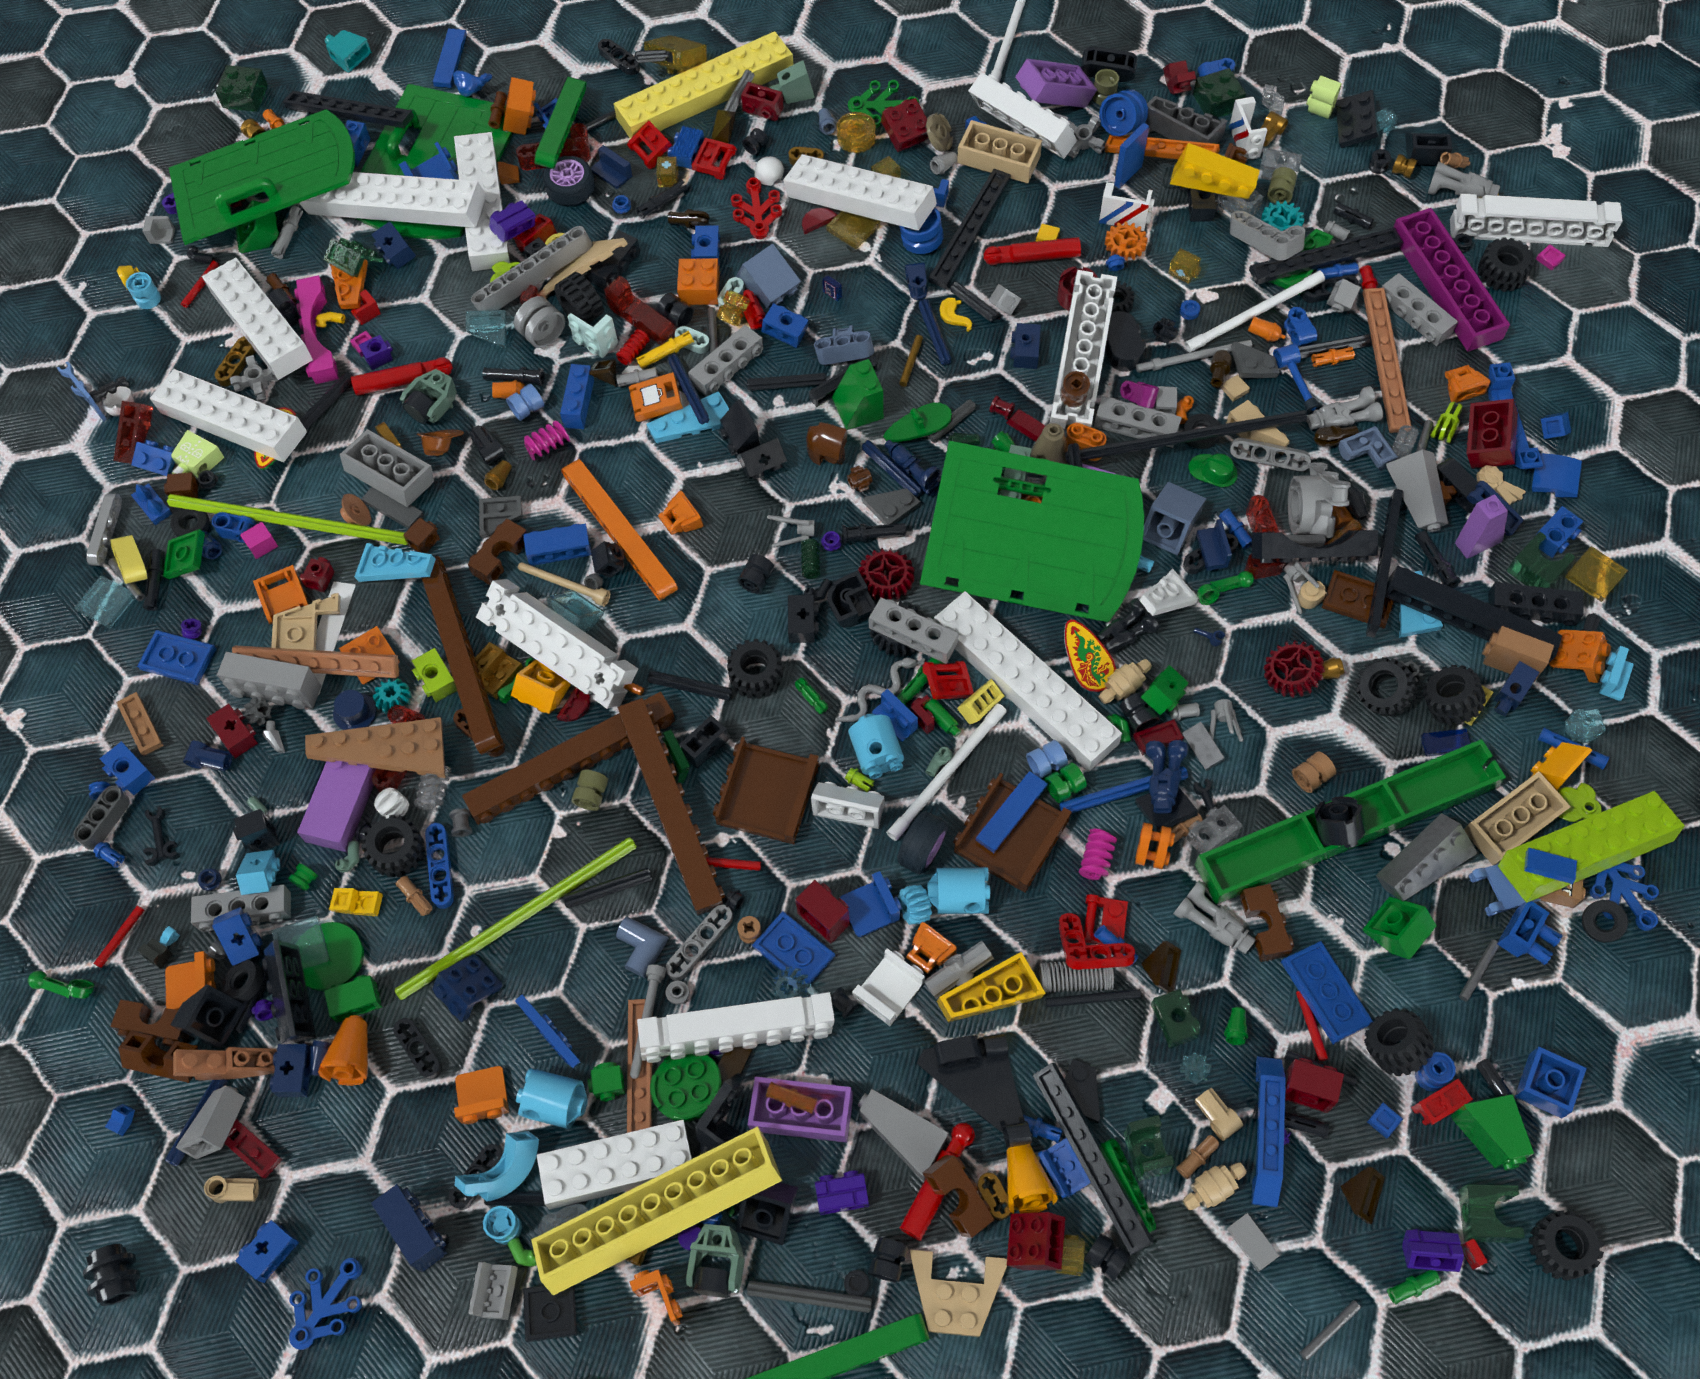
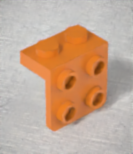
M1558 631L1562 635L1557 655L1549 663V666L1584 670L1589 682L1598 683L1600 675H1603L1605 671V659L1611 651V646L1607 643L1604 632Z
M204 951L194 953L195 961L172 965L166 968V1008L179 1010L183 1002L205 985H210L216 989L214 982L215 962L213 958Z
M501 1066L456 1076L455 1083L459 1107H455L454 1112L455 1118L461 1124H473L485 1118L495 1119L501 1117L502 1114L509 1113L504 1070Z
M659 1269L649 1273V1270H645L635 1274V1279L629 1281L632 1291L638 1297L660 1289L671 1322L675 1326L680 1325L679 1318L683 1314L678 1301L676 1302V1299L672 1300L670 1293L674 1292V1288L667 1274L663 1275Z

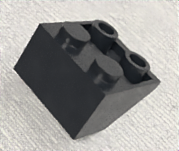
M1405 134L1407 159H1416V164L1437 165L1444 152H1452L1450 134Z

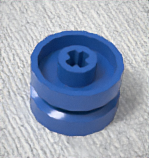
M1127 89L1110 95L1102 102L1099 118L1101 125L1106 132L1113 136H1123L1131 133L1146 122L1148 106L1144 97L1135 90Z
M934 207L919 231L900 226L903 246L907 251L914 254H925L936 250L942 244L944 235L940 212L936 207Z

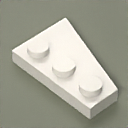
M1172 569L1156 585L1151 587L1139 601L1154 616L1194 605L1198 601V597Z

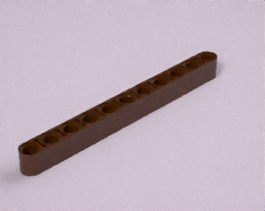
M435 556L436 560L430 577L421 578L474 744L478 752L483 755L502 746L503 742L445 565L439 556Z

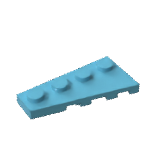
M718 391L700 399L709 415L710 420L708 423L700 424L689 404L683 407V409L669 413L646 425L656 443L681 438L684 434L692 433V435L699 434L702 430L712 428L713 431L720 429V419L726 414L729 407Z

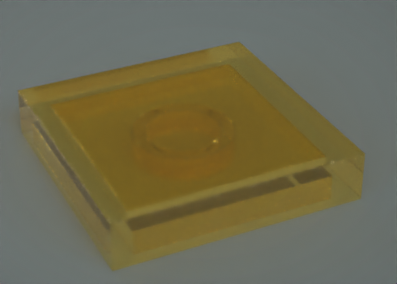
M841 211L827 225V231L857 249L880 227V220Z
M1590 546L1567 573L1565 578L1602 602L1628 570Z

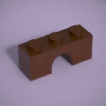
M506 518L502 524L497 526L493 535L484 541L481 549L471 556L468 567L472 575L491 585L492 581L497 580L504 572L502 563L497 559V556L504 551H510L518 555L525 547L523 534H528L527 530Z
M1271 884L1243 889L1240 900L1246 919L1259 917L1265 920L1268 925V931L1258 933L1255 937L1256 941L1254 943L1260 962L1288 957L1294 946L1293 939L1286 932V919L1283 912L1279 911L1277 905L1279 904V899L1276 891L1272 890Z
M120 999L110 1026L118 1032L117 1035L126 1038L130 1031L152 1035L154 1041H162L163 1045L169 1047L175 1041L187 1043L189 1039L188 1034L170 1026L178 1010L165 1008L160 1020L149 1024L150 1008L142 1003Z
M130 1031L118 1047L122 1068L190 1083L194 1077L173 1076V1053L176 1049L198 1050L196 1045L175 1041L168 1052L155 1044L152 1035Z
M944 1155L922 1173L935 1194L946 1195L952 1189L957 1192L959 1204L949 1214V1217L961 1236L973 1238L994 1221L990 1213L991 1207L984 1199H981L977 1192L978 1187L971 1178H968L964 1172L965 1166L958 1157Z

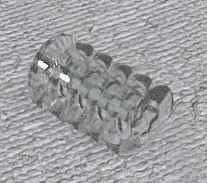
M445 766V773H451L452 769ZM428 773L421 775V782L418 784L419 790L416 793L417 798L414 801V805L425 811H438L436 806H442L444 803L438 798H443L446 795L440 789L444 790L448 787L442 781H449L450 777L445 775L446 778H441L435 774Z

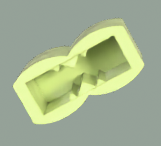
M1320 76L1318 81L1314 80L1310 89L1313 93L1310 94L1306 105H1309L1308 112L1329 119L1335 108L1342 83L1324 76Z

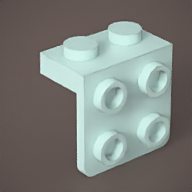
M572 313L567 316L573 340L578 345L582 344L587 347L592 354H597L604 358L618 344L613 319L607 314L594 327Z

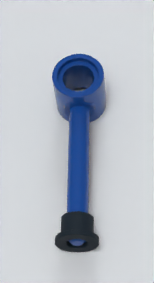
M1290 344L1274 349L1273 356H1275L1278 368L1286 367L1290 370L1305 400L1306 413L1308 415L1313 414L1315 410H1319L1322 406L1312 397L1296 366L1301 360L1298 346Z

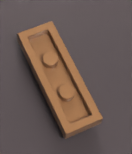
M137 692L116 702L143 756L164 746Z

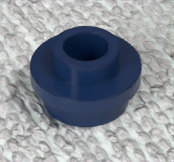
M205 869L198 876V884L205 891L215 890L222 881V876L216 869ZM210 878H214L211 883H207Z

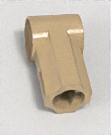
M1213 1088L1206 1090L1195 1099V1103L1209 1119L1212 1130L1220 1140H1226L1243 1127L1240 1117L1234 1110L1227 1108Z
M213 1176L206 1181L204 1192L217 1203H224L226 1201L255 1202L259 1193V1180ZM223 1184L222 1192L214 1195L215 1188Z

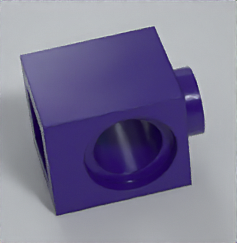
M380 335L359 344L363 357L371 370L393 360L390 354L393 351L388 340L384 342Z

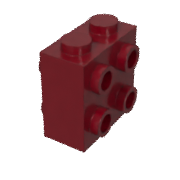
M916 98L904 100L900 105L890 106L882 112L881 123L897 152L929 139L926 128L927 118Z
M1050 1212L1011 1214L1006 1266L1020 1270H1062L1065 1217Z

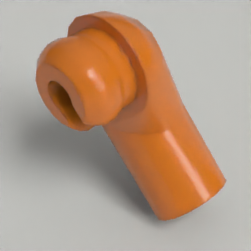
M1185 396L1177 403L1175 414L1182 417L1180 424H1185L1188 420L1186 413L1192 408L1194 399L1191 396Z

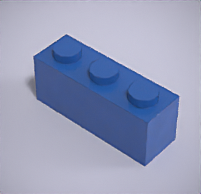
M571 364L560 412L564 428L584 429L594 384V376L589 373L590 365Z
M586 523L573 524L562 528L554 527L550 530L532 531L528 534H523L526 557L531 566L591 555V544Z

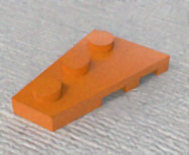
M366 257L329 259L340 308H360L362 299L359 293L364 289L368 266Z

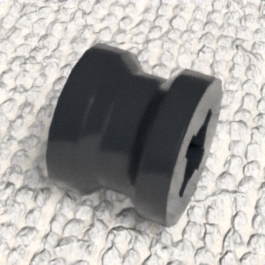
M1384 149L1374 151L1369 162L1370 171L1375 174L1385 173L1391 161V154Z

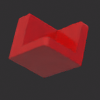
M366 289L359 293L363 301L361 307L351 310L352 315L360 325L381 314L377 302Z

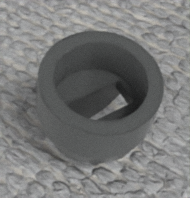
M593 573L584 579V584L586 587L594 590L600 589L603 585V579L600 578L599 574Z
M219 939L214 941L208 949V955L217 960L224 959L227 956Z

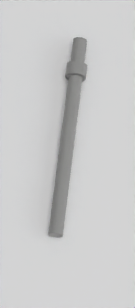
M1251 340L1239 342L1246 346L1252 347ZM1232 344L1164 359L1154 358L1150 362L1136 364L1137 372L1151 369L1156 371L1165 366L1211 357L1219 350L1232 352Z

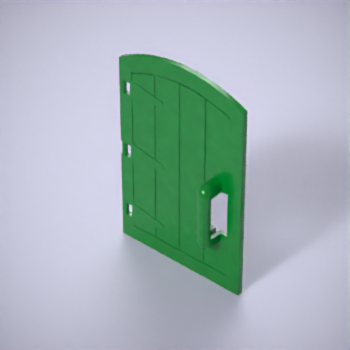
M408 84L395 108L412 110L414 118L405 128L385 125L360 173L405 176L399 164L406 161L410 168L413 169L439 154L434 144L436 142L442 148H447L451 155L449 160H453L457 166L454 136L492 132L496 162H499L513 132L503 131L505 114L501 118L498 129L491 128L488 125L491 115L490 108L494 104L493 102ZM413 124L414 128L421 129L408 156L401 155L399 144L408 127H411ZM356 218L376 229L389 222L386 220ZM390 221L401 236L410 238L461 237L465 230V227Z
M326 109L255 135L253 138L236 142L169 167L184 244H190L348 185L354 170L355 150L353 141L344 124ZM265 191L269 201L232 215L230 211L231 203Z
M949 441L920 585L960 593L965 591L970 595L1109 622L1129 591L1141 555L1144 535V510L1139 479L1053 462L1047 459H1038ZM1008 468L1047 476L1046 482L1042 485L1001 476L1002 469ZM998 489L1042 497V501L1037 503L998 495L997 493ZM946 577L959 579L958 586L944 584ZM1011 591L1024 592L1023 600L1010 597ZM1077 603L1089 605L1088 613L1075 610Z

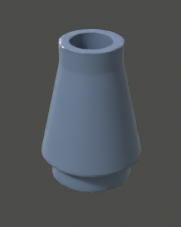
M822 108L818 112L819 129L822 133L831 135L836 131L837 122L827 108Z

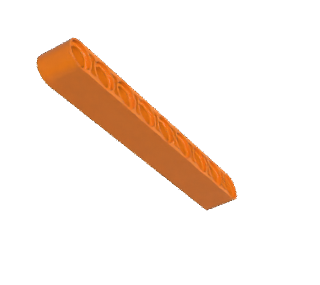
M577 459L562 468V474L613 542L621 547L626 559L655 597L661 601L677 591L678 587L673 578L584 463Z

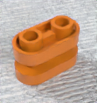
M1080 423L1069 425L1066 432L1067 445L1077 443L1080 449L1106 445L1107 438L1102 431ZM1100 457V458H1094V459H1088V460L1098 461V460H1100L1102 457Z
M1143 822L1135 864L1144 866L1146 859L1154 861L1153 868L1163 869L1164 865L1168 866L1170 852H1167L1168 846H1173L1175 833L1171 832L1170 827L1165 826L1161 827L1160 832L1152 831L1153 824ZM1150 840L1158 841L1155 852L1148 850Z

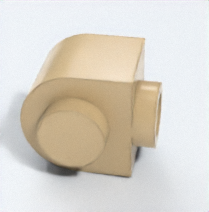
M1309 581L1302 585L1297 596L1301 607L1313 609L1323 602L1327 593L1325 592V586L1320 581H1317L1319 588H1316Z

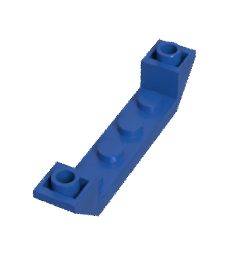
M1511 363L1490 364V384L1488 387L1490 401L1514 399L1511 387L1515 381V375ZM1518 413L1515 464L1512 465L1520 469L1542 467L1543 463L1538 447L1529 448Z
M1257 1056L1256 1081L1259 1082L1256 1176L1252 1179L1251 1204L1277 1208L1283 1180L1286 1077L1282 1059Z

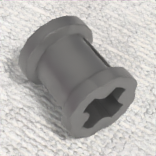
M455 809L451 811L449 815L453 820L452 836L466 837L472 834V828L469 827L468 821L470 811L468 809Z

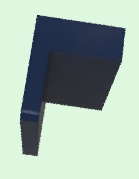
M602 145L598 149L600 160L591 167V170L595 175L618 189L633 176L631 165L621 156Z
M1217 519L1214 528L1198 530L1196 534L1207 571L1227 568L1232 556L1222 520Z

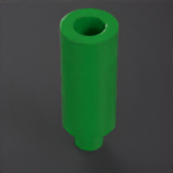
M932 698L925 704L923 709H927L933 714L935 722L946 734L951 733L956 737L961 733V730L957 727L958 722L936 699Z

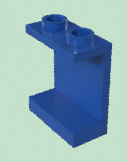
M438 142L434 144L439 154L417 167L411 169L406 161L399 164L405 176L459 179L456 173L458 171L456 164L453 160H449L451 157L446 147L442 148Z

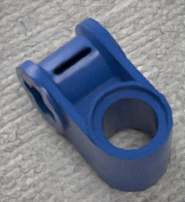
M1223 58L1202 63L1197 71L1203 86L1209 88L1230 83L1233 80L1232 70L1235 68V62L1230 58Z
M1300 307L1291 308L1288 312V318L1284 322V328L1289 334L1292 343L1299 347L1316 342L1317 331L1305 310Z
M219 512L212 518V525L221 538L236 540L241 543H245L241 534L257 525L252 518L225 512Z

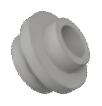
M682 981L671 982L666 988V997L672 1004H682L689 997V988ZM675 989L682 990L679 995L673 994Z

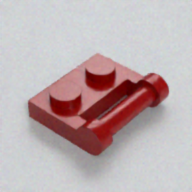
M648 120L628 141L627 146L639 155L648 169H652L655 167L656 161L672 144ZM641 141L653 151L650 155L639 146Z
M705 138L692 163V170L713 175L716 179L722 180L725 176L726 167L737 149L732 144ZM721 151L725 152L719 167L714 166Z
M964 661L947 664L924 662L923 673L927 675L933 699L969 698L974 693ZM955 672L958 675H937V673Z
M1093 894L1086 895L1087 912L1083 932L1085 942L1103 944L1093 933L1097 907H1103L1101 926L1105 925L1117 938L1121 937L1124 940L1128 902L1102 898Z

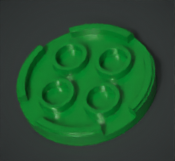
M327 922L316 925L305 932L296 944L300 950L306 986L316 991L324 992V990L330 989L334 984L349 982L360 971L363 964L364 948L361 939L350 927L341 923Z
M695 1053L686 1054L681 1059H671L670 1055L663 1059L664 1061L658 1067L655 1074L652 1075L650 1083L651 1097L655 1106L664 1116L674 1121L684 1120V1122H689L701 1118L723 1085L719 1067L708 1055L696 1056Z

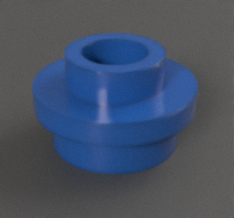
M624 195L616 196L612 203L613 210L620 214L626 213L631 209V201Z
M1112 255L1106 261V267L1112 272L1119 271L1124 268L1125 258L1120 255Z

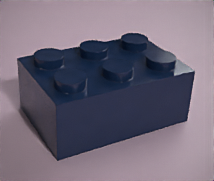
M396 1184L371 1202L410 1266L424 1272L448 1254L444 1248L447 1245L446 1241L439 1232L437 1233L431 1228L434 1224L432 1219L420 1207L418 1208L421 1204L419 1199L407 1187L403 1189Z

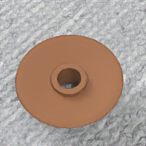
M345 494L342 498V508L340 509L343 519L351 524L369 525L371 515L366 504L353 494Z

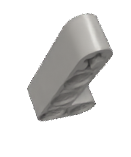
M1235 211L1231 214L1230 234L1276 260H1286L1304 249L1306 230L1302 226H1291L1284 231H1280L1245 211Z

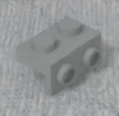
M479 1262L475 1274L469 1314L487 1319L508 1320L518 1267Z

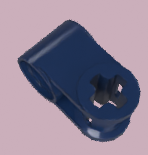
M925 263L905 265L906 281L908 282L911 298L923 300L927 296Z

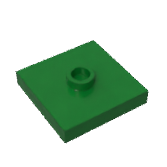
M199 529L168 540L163 577L172 579L200 569L205 532Z

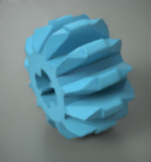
M911 885L901 889L898 899L902 907L900 912L903 914V919L909 925L921 924L930 920L932 905L926 889H923L921 885Z

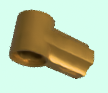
M1273 111L1267 115L1261 127L1267 128L1263 146H1268L1277 134L1281 135L1284 132L1288 119Z

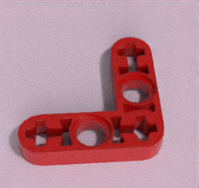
M1073 913L1061 915L1059 919V932L1068 967L1082 970L1126 967L1134 963L1135 949L1132 945L1127 943L1086 945L1080 918ZM1068 924H1071L1073 929L1069 930ZM1069 939H1077L1079 942H1078V943H1070V942H1068L1067 940H1069ZM1103 954L1106 956V958L1099 959L1096 958L1095 955Z

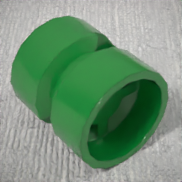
M1073 762L1061 768L1060 773L1054 772L1044 779L1048 783L1047 790L1058 803L1071 797V792L1076 794L1087 787L1083 773Z

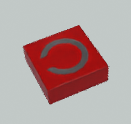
M1474 1238L1461 1245L1464 1256L1472 1270L1488 1263Z

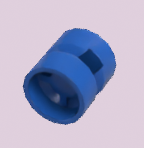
M1434 1052L1432 1057L1427 1059L1428 1063L1425 1066H1420V1070L1415 1072V1079L1420 1087L1432 1092L1444 1087L1453 1079L1456 1072L1454 1061L1448 1055Z

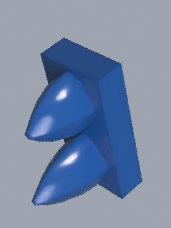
M149 483L145 486L136 484V492L131 494V496L154 525L172 515L170 509Z

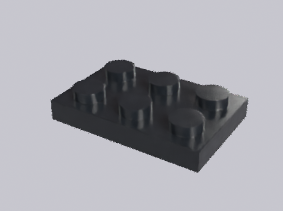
M1373 89L1337 100L1338 138L1341 148L1379 137Z

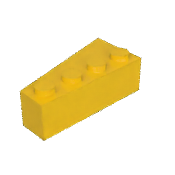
M1188 143L1173 168L1170 184L1248 199L1256 188L1260 170Z
M1020 952L938 998L937 1003L947 1021L952 1022L1041 999L1046 993L1023 953Z

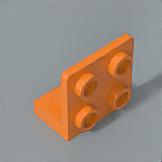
M378 626L339 648L341 652L395 655ZM357 676L362 684H365L375 678L368 676Z

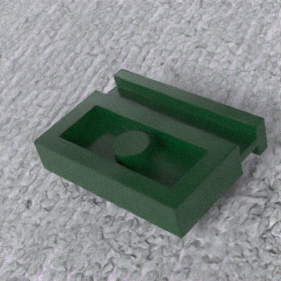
M672 730L663 732L664 737L661 738L660 743H665L668 749L669 756H666L668 764L673 763L677 775L674 776L676 784L684 783L690 765Z

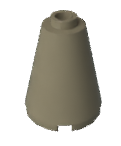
M1050 423L1044 427L1032 448L1031 457L1069 465L1065 460V452L1068 451V445L1064 430L1059 424Z

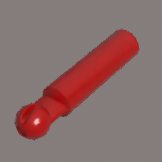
M1079 237L1015 243L1008 246H990L985 249L983 255L985 262L989 265L1080 257L1081 244Z
M439 357L436 360L420 361L351 376L355 395L359 396L410 385L415 378L434 369L449 375L453 367L448 358Z
M967 1123L955 1125L951 1132L952 1140L946 1150L940 1151L935 1162L944 1155H952L960 1159L965 1147L971 1145L974 1141L975 1133L972 1126ZM925 1179L899 1229L910 1237L921 1241L945 1195L935 1194Z

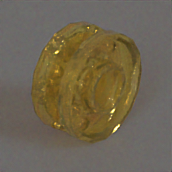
M851 112L842 116L837 123L838 145L852 153L865 152L870 149L876 139L874 120L862 112Z

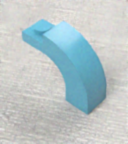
M529 1131L506 1133L504 1152L499 1162L492 1169L483 1173L455 1176V1186L466 1196H476L479 1194L486 1202L499 1199L511 1193L530 1173L537 1156L539 1139Z

